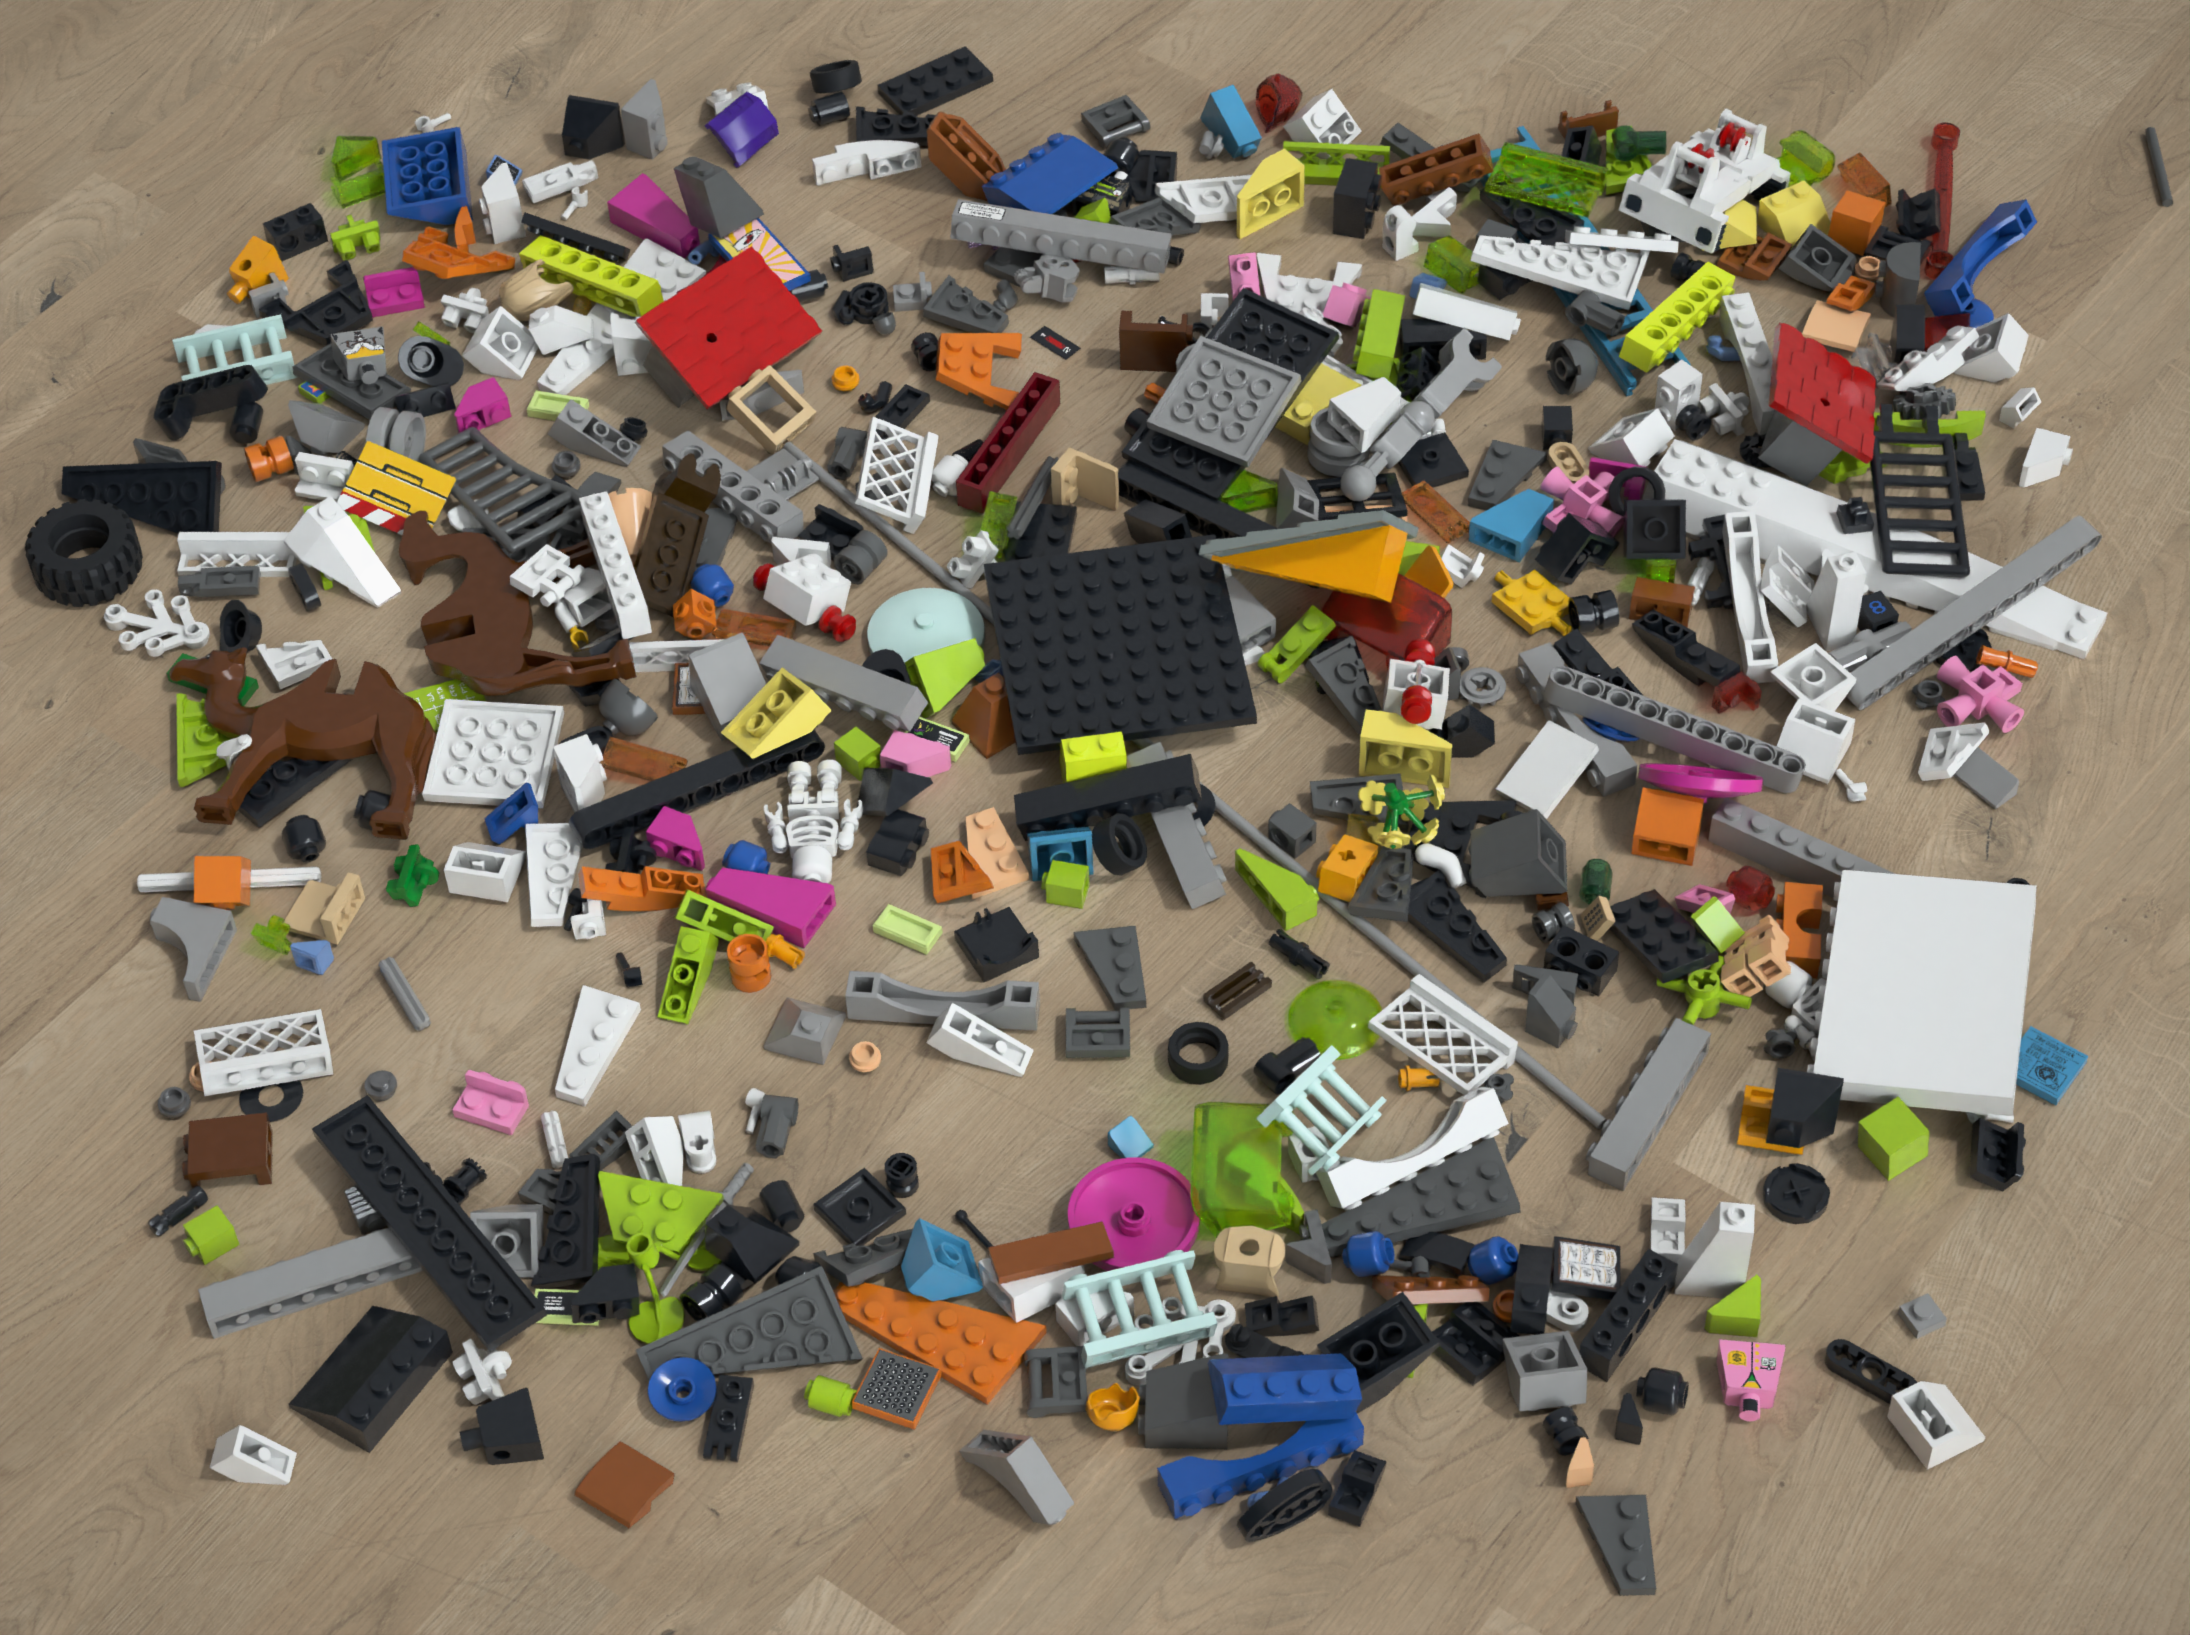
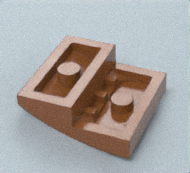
M1769 232L1765 238L1757 235V244L1727 248L1718 259L1716 266L1742 278L1768 281L1793 244Z
M620 1441L590 1470L575 1490V1496L627 1528H630L650 1512L652 1501L673 1484L675 1473Z

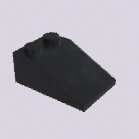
M1401 1292L1317 1344L1319 1354H1342L1356 1368L1362 1395V1401L1356 1410L1357 1413L1387 1396L1440 1346V1342L1404 1292Z

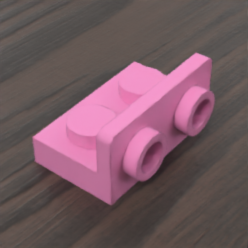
M467 1070L465 1074L467 1086L452 1109L454 1117L512 1135L529 1107L525 1088L517 1082L497 1079L486 1072L478 1073Z

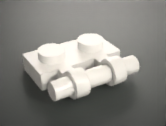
M546 544L510 575V585L531 597H534L540 591L545 593L540 598V601L544 606L548 607L553 602L557 603L561 600L566 590L578 585L581 582V577L586 574V570L581 565H577L574 569L568 567L570 565V557ZM559 577L561 580L557 584L552 582L553 579Z

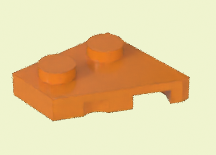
M960 840L931 848L933 896L937 903L994 888L988 875L984 873Z

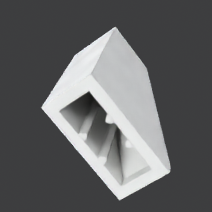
M1382 377L1329 400L1327 422L1361 453L1365 452L1398 415L1401 391L1385 377Z
M990 1258L978 1261L983 1289L1016 1323L1054 1305L1062 1297L1064 1282L1068 1281L1072 1276L1085 1274L1084 1266L1081 1265L998 1284Z

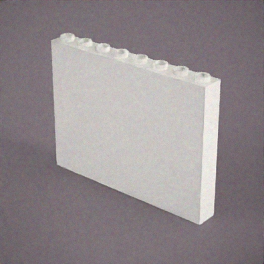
M1842 870L1841 882H1835L1833 899L1838 901L1837 908L1831 907L1830 926H1834V932L1827 934L1826 952H1831L1830 959H1824L1822 978H1827L1826 985H1820L1818 1003L1823 1004L1822 1011H1816L1815 1030L1819 1031L1818 1038H1812L1811 1057H1815L1814 1065H1808L1807 1072L1844 1078L1840 1100L1887 1104L1896 1097H1899L1910 1107L2013 1116L2037 886Z

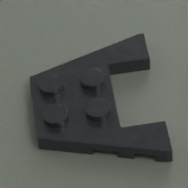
M348 260L327 270L328 279L338 288L298 311H293L280 298L259 308L262 319L281 314L285 329L325 346L331 343V334L355 331L373 321L371 311Z
M1517 801L1442 802V806L1438 810H1435L1433 804L1429 802L1428 808L1424 810L1425 816L1421 822L1424 825L1437 818L1439 820V827L1436 829L1437 835L1428 843L1456 855L1466 879V884L1464 885L1474 889L1476 895L1486 898L1478 887H1474L1470 881L1469 870L1471 869V864L1464 863L1468 853V846L1471 844V830L1476 829L1477 823L1490 825L1499 822L1501 814L1506 811L1516 810ZM1414 823L1409 832L1411 837L1419 831ZM1410 839V843L1408 845H1405L1404 849H1411L1414 858L1413 861L1418 863V861L1416 860L1415 851L1416 848L1422 845L1423 843L1420 842L1419 844L1414 845ZM1422 865L1433 872H1437L1439 870L1428 865Z

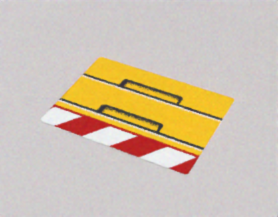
M367 441L337 504L344 511L358 515L365 520L403 535L406 518L418 511H426L428 513V523L433 528L456 478Z

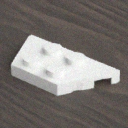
M1252 175L1156 183L1155 193L1193 223L1237 220V195Z

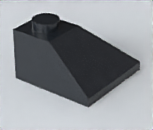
M569 95L562 130L565 156L590 160L622 148L625 145L619 103Z
M1778 1068L1768 1120L1766 1143L1801 1148L1834 1134L1844 1078Z
M727 1205L705 1224L706 1250L754 1284L800 1245L799 1240L751 1207Z

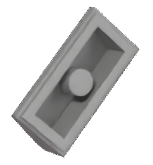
M1979 747L1974 750L1953 775L1994 809H1997L2017 795L2018 778Z

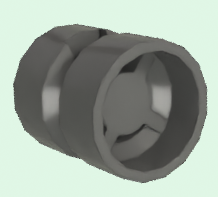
M862 530L849 542L848 547L843 548L835 556L834 566L852 584H862L873 569L877 568L887 557L888 551L883 541L876 534Z

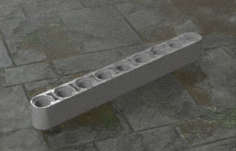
M1556 666L1550 671L1544 697L1552 705L1719 769L1760 776L1763 778L1764 786L1779 792L1792 793L1799 786L1806 764L1803 758L1795 753L1572 668Z

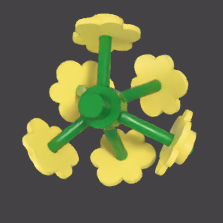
M1433 774L1429 775V780L1427 781L1428 791H1423L1420 788H1414L1411 792L1409 790L1402 791L1397 789L1394 783L1385 785L1381 782L1376 783L1373 780H1369L1366 787L1359 789L1358 798L1362 801L1360 805L1361 810L1369 811L1371 815H1379L1382 811V806H1387L1388 808L1385 823H1377L1376 826H1371L1367 830L1374 843L1390 849L1402 848V845H1408L1410 839L1414 845L1420 842L1425 844L1437 835L1436 829L1439 827V820L1437 818L1432 819L1428 824L1423 825L1421 822L1425 816L1424 810L1429 806L1428 800L1424 798H1430L1435 810L1442 806V800L1445 799V790L1442 783H1436ZM1398 815H1401L1404 821L1411 820L1419 831L1412 837L1400 832Z

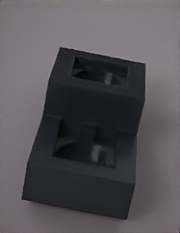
M1428 1232L1424 1235L1408 1239L1399 1255V1259L1412 1262L1413 1258L1422 1256L1427 1259L1429 1269L1433 1265L1454 1275L1461 1276L1468 1264L1470 1250L1475 1244L1449 1235Z
M1313 1295L1281 1303L1277 1296L1245 1303L1247 1327L1262 1336H1288L1319 1331L1317 1304Z
M1354 1450L1342 1473L1341 1484L1329 1505L1328 1516L1360 1527L1378 1489L1387 1461Z

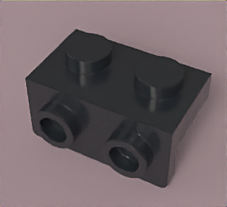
M1982 1118L1977 1119L1972 1124L1969 1177L2002 1192L2013 1183L2018 1182L2024 1173V1165L2022 1164L2023 1149L2026 1144L2024 1124L2017 1122L2007 1130Z

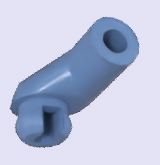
M1713 335L1708 337V345L1706 346L1708 353L1721 361H1741L1735 347H1725L1722 345V338L1720 336Z

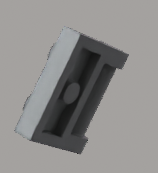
M1127 95L1081 113V121L1095 135L1102 148H1107L1108 144L1114 139L1126 137L1139 131L1143 133L1150 130L1151 127L1146 115ZM1132 120L1135 121V122H1132V123H1130V124H1128V125H1125V126H1123V127H1120V128H1118V129H1116V130H1113V131H1111V132H1107V130H1110V129H1112V128H1115V127H1117V126H1119V125H1122V124H1124V123H1127V122H1129V121H1132Z
M1120 1007V1010L1076 1011V1008H1066V1058L1130 1057V1007ZM1093 1023H1120V1024H1093Z
M1083 1346L1030 1349L1024 1353V1364L1028 1367L1029 1401L1026 1403V1411L1029 1417L1041 1418L1046 1414L1086 1412V1368H1084L1081 1358ZM1044 1364H1051L1053 1398H1043L1041 1367Z

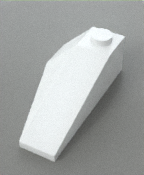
M331 496L308 509L284 539V544L302 564L309 568L311 566L324 573V577L327 579L338 581L348 587L349 592L377 608L401 594L400 588L357 527Z

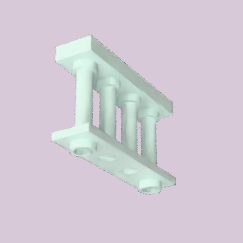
M281 314L172 339L178 362L187 361L190 373L181 376L182 381L243 365H252L266 385L298 378L293 374L292 366H294L291 351L282 352L279 342L280 339L287 338ZM268 342L271 355L255 359L252 346ZM241 349L244 362L228 365L225 352ZM214 355L217 368L200 371L198 358Z
M1332 1045L1256 1118L1265 1128L1274 1119L1279 1123L1283 1122L1319 1158L1308 1170L1311 1175L1321 1167L1327 1171L1340 1158L1336 1152L1363 1124L1369 1128L1382 1115L1378 1109L1387 1101L1382 1096L1370 1107L1334 1071L1336 1067L1332 1063L1341 1054ZM1326 1080L1361 1117L1356 1121L1321 1086V1082ZM1310 1093L1345 1127L1347 1131L1344 1135L1306 1099ZM1296 1107L1333 1144L1329 1150L1292 1113Z
M1175 1250L1167 1253L1164 1258L1091 1276L1078 1274L1064 1282L1063 1300L1077 1298L1089 1337L1087 1343L1083 1345L1081 1353L1084 1368L1214 1336L1218 1324L1214 1311L1205 1314L1199 1311L1186 1270L1193 1267L1195 1260L1194 1250L1188 1252ZM1169 1274L1174 1275L1186 1312L1184 1319L1173 1322L1166 1317L1154 1278ZM1137 1282L1142 1284L1154 1321L1152 1327L1141 1330L1134 1326L1122 1286ZM1105 1290L1110 1292L1122 1330L1119 1335L1109 1338L1101 1333L1090 1297L1092 1293Z

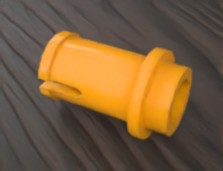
M771 934L765 941L769 957L775 956L793 969H796L797 965L799 966L805 957L803 950L786 942L781 934Z
M1405 1065L1404 1069L1398 1070L1399 1088H1405L1406 1091L1417 1087H1439L1440 1078L1427 1079L1426 1076L1436 1075L1426 1068H1410L1409 1065Z

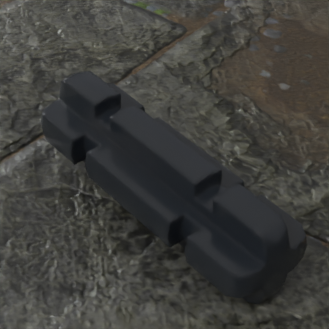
M195 1186L189 1190L187 1197L181 1196L162 1210L163 1214L161 1216L157 1214L148 1221L151 1231L157 1236L164 1234L169 1230L168 1226L170 1224L171 1226L176 1225L195 1211L193 1207L199 1208L208 1201L206 1192L200 1186Z

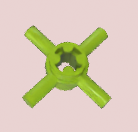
M1718 955L1719 962L1712 964L1709 970L1701 969L1692 972L1688 977V981L1676 978L1662 983L1657 979V986L1685 993L1688 1009L1682 1021L1694 1025L1697 1018H1711L1719 1012L1720 1003L1747 1010L1750 1008L1751 997L1723 990V985L1719 978L1722 965L1725 964L1723 956Z

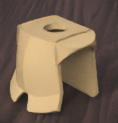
M1256 1226L1229 1227L1221 1231L1214 1244V1258L1218 1268L1221 1270L1216 1289L1278 1297L1279 1292L1273 1276L1278 1272L1283 1260H1285V1245L1282 1238L1274 1232ZM1241 1251H1254L1257 1253L1247 1256L1241 1253Z

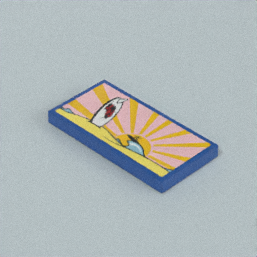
M759 218L723 238L708 234L710 244L727 262L744 250L753 247L763 257L770 269L780 277L782 283L789 291L811 281L810 273Z

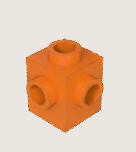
M690 589L673 604L675 631L693 640H701L716 627L713 599Z

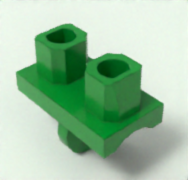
M418 844L409 845L407 855L396 857L394 870L399 875V879L388 880L386 891L393 900L404 899L410 907L419 905L423 890L427 885L435 884L440 875L438 869L433 866L434 862L421 855Z

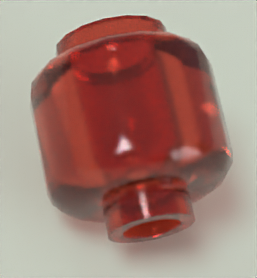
M1743 866L1738 871H1733L1726 882V886L1729 888L1728 892L1734 894V903L1749 911H1758L1760 908H1766L1771 903L1775 894L1772 878L1752 866Z

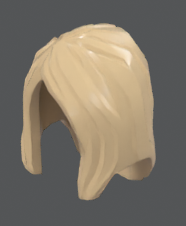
M542 259L517 272L506 282H503L499 289L501 306L518 321H529L531 313L540 308L558 305L574 291V287L570 282L552 284L543 280L540 275L545 270L542 267L538 268L545 263Z

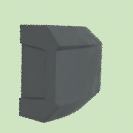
M1810 224L1778 269L1804 284L1832 293L1839 283L1845 284L1850 276H1854L1856 257L1814 225Z

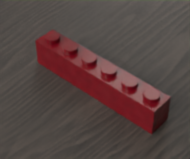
M1037 372L1033 373L956 480L958 506L981 514L985 512L992 499L998 494L1060 406V380Z

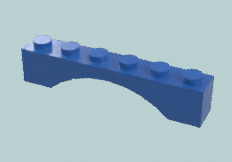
M2027 199L1999 204L1924 292L1934 316L1963 312L1975 297L1973 294V284L1981 270L2003 250L2024 238L2034 227L2037 220Z
M1355 1412L1352 1419L1306 1421L1293 1436L1281 1445L1249 1458L1223 1461L1187 1456L1157 1468L1158 1487L1174 1519L1184 1515L1192 1516L1202 1508L1214 1503H1225L1232 1499L1233 1496L1247 1490H1258L1265 1483L1281 1477L1289 1478L1298 1470L1309 1466H1319L1329 1458L1342 1453L1350 1454L1354 1452V1450L1363 1445L1364 1426Z

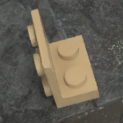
M1069 447L1051 468L1053 505L1068 506L1073 504L1079 495L1114 511L1119 507L1117 467Z
M348 872L342 883H339L336 887L309 880L282 923L283 929L319 940H327L338 945L365 900L359 875Z

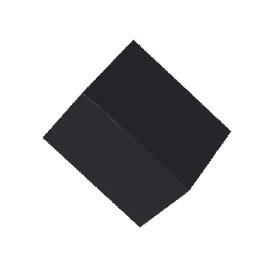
M864 768L858 801L861 800L863 805L862 815L889 816L933 784L929 777L897 769Z

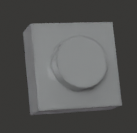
M1928 1293L1899 1306L1898 1315L1916 1339L1944 1327L1947 1320Z

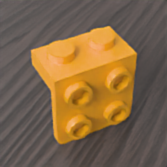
M1427 546L1404 576H1397L1391 603L1387 602L1395 620L1423 626L1453 588V580L1436 547Z

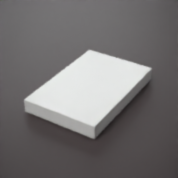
M1548 720L1497 786L1496 791L1498 795L1508 800L1517 801V805L1528 811L1538 809L1547 819L1598 753L1599 748L1587 739Z

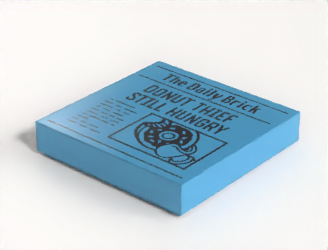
M2030 1026L2021 1039L2016 1085L2057 1105L2087 1063L2088 1056Z

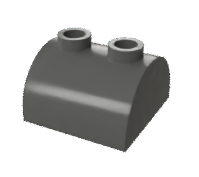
M1907 242L1899 244L1889 251L1886 261L1880 260L1878 277H1883V281L1876 282L1875 297L1880 298L1881 307L1892 317L1895 315L1896 305L1916 304L1920 281L1921 243Z

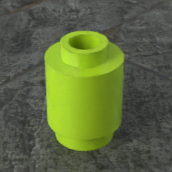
M818 1375L814 1381L809 1380L805 1389L804 1399L808 1400V1407L837 1417H841L842 1414L850 1416L853 1411L851 1402L857 1390L850 1388V1384Z

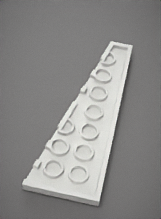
M648 238L640 244L624 266V268L658 280L664 301L676 295L677 291L695 283L706 274V270L692 264ZM596 303L587 315L594 321L593 338L562 348L537 381L539 390L567 395L615 355L611 335L610 313L619 314V318L635 320V318Z

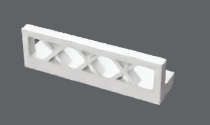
M179 532L177 539L181 552L177 570L178 575H195V573L201 572V568L217 567L215 564L221 560L231 561L225 567L244 566L243 564L250 560H258L260 563L255 566L260 567L261 577H290L288 568L295 566L297 558L284 544V539L290 532ZM188 560H201L203 562L196 567H187ZM278 560H288L287 567H274L272 564Z
M725 639L629 642L636 672L675 671V663H689L688 654Z

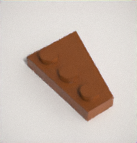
M1388 1275L1372 1276V1288L1387 1301L1401 1292H1404L1412 1304L1489 1301L1490 1288L1480 1282L1478 1277L1464 1275L1459 1276L1458 1279Z

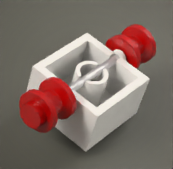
M806 555L776 567L767 563L758 567L754 572L753 586L759 591L765 590L763 599L803 625L807 626L819 621V629L824 633L833 631V638L838 642L848 640L854 635L856 619L850 614L842 617L851 581L843 577L837 570L821 563L818 558Z
M1416 639L1407 645L1405 661L1390 659L1384 688L1382 711L1397 713L1406 721L1417 724L1424 729H1442L1448 700L1450 668L1435 666V648L1432 643L1424 639Z

